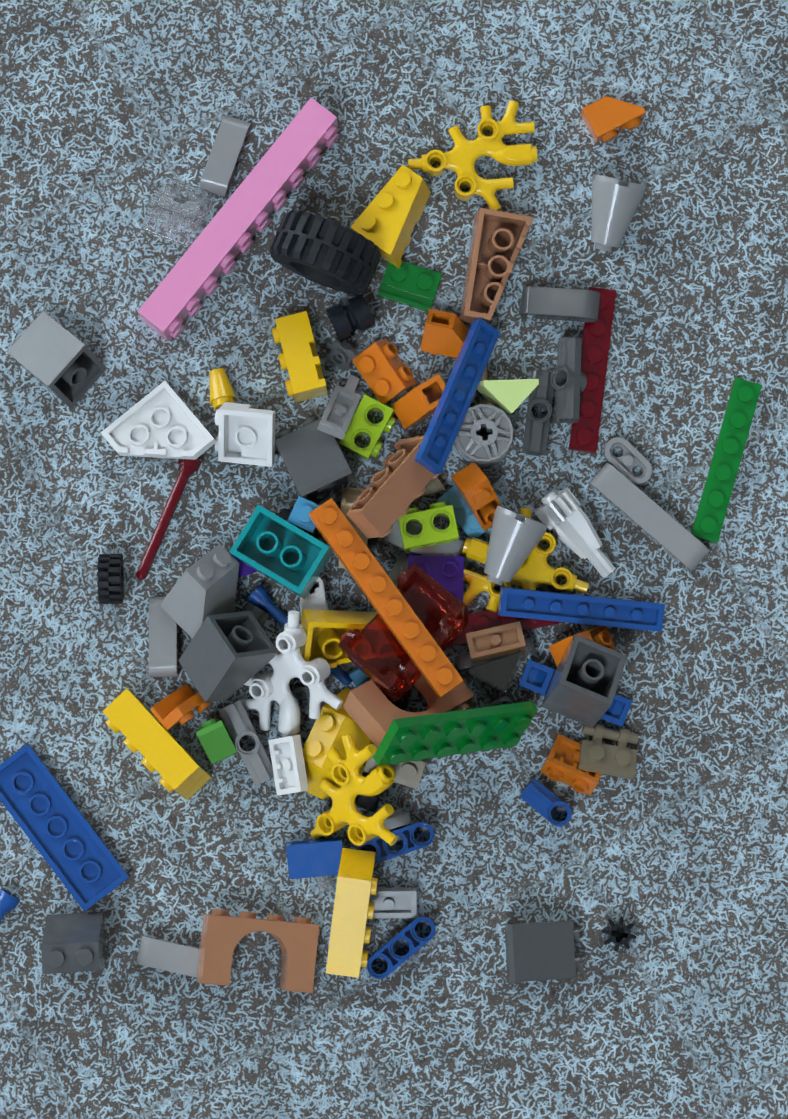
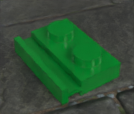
M388 261L378 297L428 312L429 308L431 309L442 274L403 261L398 269Z

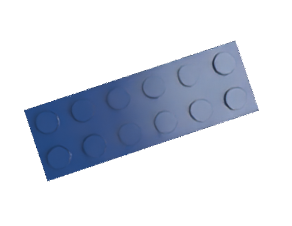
M26 744L0 764V801L84 912L130 878L30 744Z

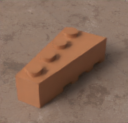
M424 436L398 440L394 445L397 449L396 453L387 455L383 461L386 467L375 473L370 481L373 486L364 489L347 512L349 518L366 538H383L388 535L393 529V523L409 511L411 502L426 491L425 486L430 480L440 475H434L414 460Z

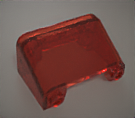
M413 564L410 569H404L399 574L396 580L398 582L397 589L444 652L461 634L468 623L465 604L416 564ZM378 613L362 631L359 629L348 630L339 641L340 651L394 702L398 701L422 676V673Z

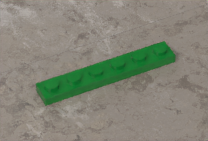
M736 377L734 379L691 534L698 539L715 544L718 543L762 385Z

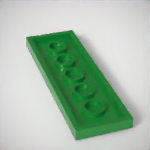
M533 701L393 719L373 758L378 766L396 765L401 762L421 761L436 757L443 758L457 754L465 755L471 752L490 751L499 748H512L520 742L521 736L531 723L538 709Z

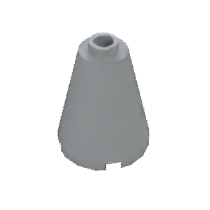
M593 175L591 242L597 243L595 249L612 252L613 247H619L645 194L646 186L607 176Z
M497 505L494 511L484 573L488 574L487 580L501 586L504 581L510 583L547 532L548 526Z

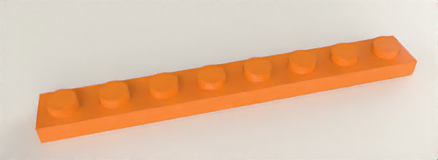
M329 499L308 514L310 520L438 697H443L463 683L462 677L333 499Z

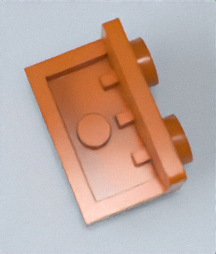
M387 339L374 342L352 360L377 400L384 405L406 389L416 385L413 372L407 365H404L398 356L397 348Z
M185 684L156 703L150 710L166 731H168L179 722L183 726L195 716V711L200 714L213 703H205L199 692L195 694L189 685Z

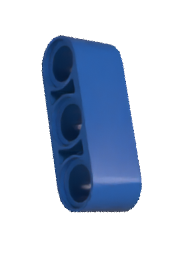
M418 822L391 831L403 840V848L398 852L389 850L387 843L379 836L361 846H357L356 850H361L367 844L373 845L377 850L374 863L376 864L430 845L434 840V830L428 823ZM423 826L429 830L430 838L427 842L419 843L415 840L414 831L416 828Z
M424 916L414 919L371 955L367 962L369 974L377 979H383L391 974L433 938L436 931L433 921ZM420 921H425L431 926V932L426 937H419L415 933V925ZM403 939L408 942L410 948L407 954L400 956L394 952L393 944L397 940ZM383 958L386 960L388 968L384 973L378 974L373 971L371 964L374 959Z

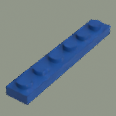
M482 318L474 319L414 459L434 475L440 474L444 468L500 334L498 330Z
M501 587L498 615L662 632L665 604Z

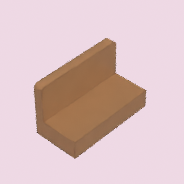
M520 621L465 634L472 663L527 651Z

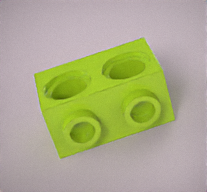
M364 394L343 440L341 439L339 442V447L368 462L371 456L376 458L384 444L380 442L384 432L389 434L396 422V419L393 418L394 409ZM373 411H378L383 415V420L378 424H372L367 419L368 415ZM360 435H365L369 437L371 442L368 447L359 448L355 445V439Z
M439 502L429 505V510L419 511L418 507L410 508L404 516L398 518L404 552L459 541L453 505L446 506V502ZM438 516H444L449 520L450 524L446 529L439 530L433 524L434 519ZM413 521L418 522L422 526L421 533L415 536L410 535L406 531L407 524Z

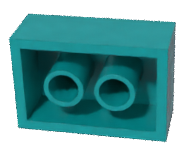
M259 504L229 551L234 558L303 599L310 592L334 552L330 546Z

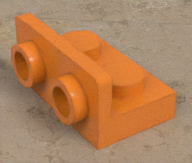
M558 733L540 772L553 781H560L571 786L578 793L591 795L602 774L579 770L580 743Z

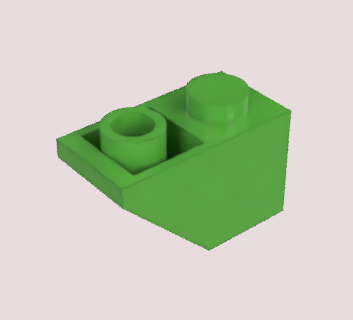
M213 718L199 725L201 730L197 731L196 734L213 765L239 753L222 720L217 721V719Z

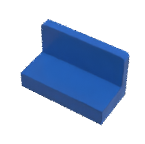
M342 837L286 842L289 878L300 879L338 875L343 848Z

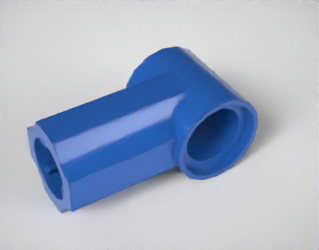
M536 778L528 784L519 796L556 827L566 826L572 818L571 808L568 804L558 798ZM561 806L567 810V818L564 821L556 822L552 819L551 812L555 807Z

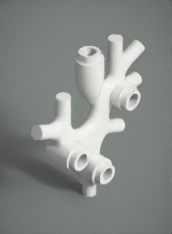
M296 610L288 612V623L284 624V631L276 638V647L282 653L277 654L269 662L273 672H265L259 677L253 676L244 685L250 686L249 692L253 698L241 700L246 711L254 709L259 712V729L262 731L270 730L271 702L273 700L276 701L280 707L278 731L281 732L280 735L282 737L297 735L300 732V707L289 687L292 678H300L301 682L309 688V718H320L322 701L336 710L343 704V700L331 693L325 685L324 679L330 675L331 671L328 662L323 658H315L311 662H307L302 658L300 647L305 645L307 635L303 625L299 624L300 612Z

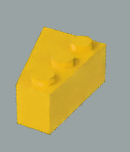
M402 165L352 224L351 229L363 235L366 239L371 240L379 247L381 256L399 269L402 263L401 257L406 246H409L411 242L412 231L416 222L418 223L431 191L421 176L405 165Z
M307 311L275 319L276 327L271 328L275 344L281 343L283 353L278 354L281 369L288 370L290 380L285 381L288 396H294L295 401L300 402L327 395V386Z

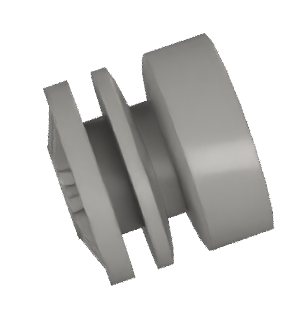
M479 404L470 407L454 442L457 453L468 464L475 462L478 467L482 468L497 465L507 456L513 441V427L510 418L503 410L493 405ZM481 428H485L487 433H491L488 435L487 440H482V436L476 435L480 433Z

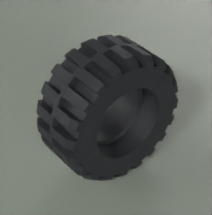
M291 210L283 216L270 247L271 257L286 269L319 285L353 295H361L367 291L381 259L379 247L363 235L324 217L298 210Z

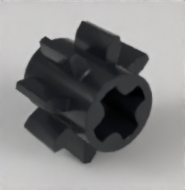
M622 916L619 917L618 923L608 919L607 921L610 925L608 930L601 929V932L608 936V939L604 941V945L611 942L614 943V951L616 952L619 949V945H624V947L629 949L630 946L627 943L629 938L635 939L637 937L634 934H630L629 930L634 924L624 925ZM618 926H622L621 929L623 932H626L625 938H620L619 942H616V937L612 936L611 932L612 930H617Z

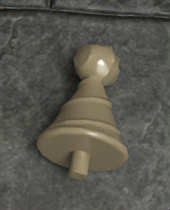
M443 474L430 480L425 486L426 491L421 496L447 492L442 484V481L447 479L446 476ZM421 496L417 499H414L411 502V504H418L421 500Z

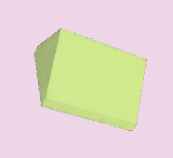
M539 379L483 380L479 382L476 390L493 406L503 410L505 414H510L539 385Z

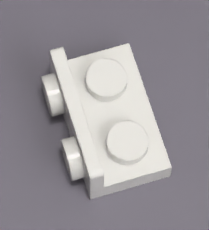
M300 735L268 740L277 796L309 791Z

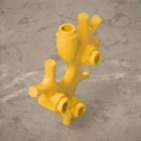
M509 100L506 112L502 120L498 122L492 119L491 106H481V121L477 126V139H466L458 125L453 126L448 130L454 141V148L445 153L440 150H431L427 154H422L421 158L408 159V168L410 170L422 169L423 172H427L431 176H440L446 169L453 170L457 174L454 193L458 199L468 201L477 194L483 197L489 209L500 211L502 208L495 193L500 189L514 188L513 177L484 179L476 173L475 162L481 156H490L497 162L507 166L532 165V162H537L536 146H531V143L505 145L502 141L505 135L535 133L534 122H516L515 116L519 107V103ZM490 130L492 135L485 136L483 131ZM437 161L440 163V166L435 168L431 166V163ZM466 185L470 188V190L468 192H463L460 188Z
M531 508L520 509L521 515L532 518ZM547 532L511 582L504 581L503 583L504 587L511 588V585L516 584L521 586L522 589L536 590L539 585L547 584L551 585L557 592L568 591L572 593V590H576L586 594L589 583L578 580L577 575L572 574L568 569L563 567L554 569L548 564L547 557L554 552L556 541L553 535ZM467 537L462 553L466 554V558L485 564L489 542L476 537L472 539ZM546 541L549 544V548L543 550L539 547V543ZM464 569L463 580L469 583L468 589L463 593V604L465 606H468L479 593L486 591L490 595L486 609L497 612L500 592L495 591V583L487 580L488 575H481ZM562 576L566 579V583L559 585L556 582V578Z
M352 733L342 735L341 738L347 759H344L336 748L327 753V756L334 765L331 769L332 778L341 787H335L326 779L319 784V789L331 797L332 807L317 817L315 828L310 832L311 837L318 840L322 836L331 835L348 824L350 825L347 830L348 837L357 846H361L377 836L390 846H393L397 842L398 837L387 829L384 823L394 813L393 807L390 804H386L373 816L366 817L358 810L355 799L357 795L370 797L381 794L394 783L395 771L389 765H380L366 777L362 776L364 763L375 754L377 748L373 744H368L363 750L359 751Z

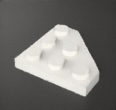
M163 381L101 432L119 456L195 460L216 443L212 435L166 381Z

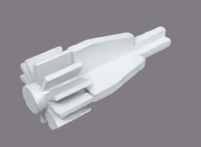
M565 487L562 491L560 490L557 494L555 491L547 494L541 500L543 505L535 512L537 517L543 524L548 526V530H552L581 559L588 558L600 575L604 578L607 577L616 568L600 550L603 544L589 518L579 507L581 505L568 487Z

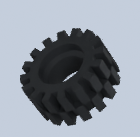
M99 554L97 564L99 604H123L124 561L122 554Z

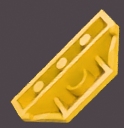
M349 688L343 689L336 695L343 700V704L338 710L327 703L323 705L320 711V718L316 719L302 749L309 791L305 792L322 800L329 797L319 789V784L324 779L335 787H341L332 778L331 769L334 765L327 756L329 751L336 748L340 755L347 759L341 736L352 733L359 751L363 750L368 744H372L368 736L343 708L351 691Z

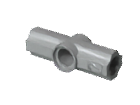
M241 700L218 710L255 786L273 778L272 763ZM251 735L256 741L255 747L251 750L243 749L240 745L241 737Z

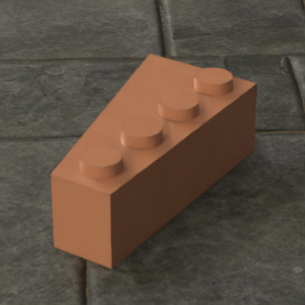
M479 208L475 213L459 316L462 322L472 323L477 318H482L487 323L491 320L534 217L486 208Z

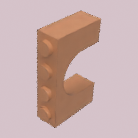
M411 660L404 674L424 696L428 710L414 713L396 707L372 680L351 690L343 708L378 748L393 719L471 709L470 704L475 695L463 682L439 698Z
M212 909V914H203L196 982L230 986L232 957L236 945L244 936L252 932L265 931L277 940L282 951L279 989L313 993L319 925L311 923L312 918L295 916V920L292 922L284 921V915L267 914V919L256 918L257 913L240 911V915L237 917L229 916V910Z

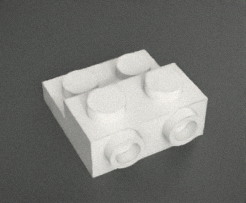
M224 402L215 413V425L219 426V433L215 439V451L218 452V461L272 467L275 464V411L252 409L250 404Z

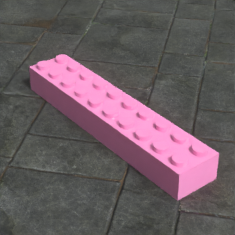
M313 98L308 100L137 311L143 323L166 341H169L171 337L176 339L185 328L183 322L188 316L194 317L202 307L200 301L206 294L211 296L219 286L217 280L223 273L228 275L237 263L234 259L240 252L245 254L254 242L251 239L257 231L261 233L266 229L271 221L268 218L274 210L280 211L288 200L285 197L291 189L297 190L305 179L302 176L308 168L314 169L322 158L320 155L322 150L326 146L331 148L336 142L339 135L337 134L338 121L335 115Z

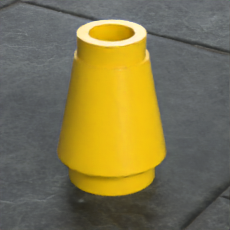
M225 369L211 370L209 372L210 405L216 411L224 402L235 403L237 398Z

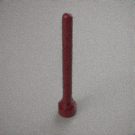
M197 459L178 460L177 464H179L177 470L180 472L136 572V577L139 580H144L147 577L190 475L193 476L194 472H198L201 461Z

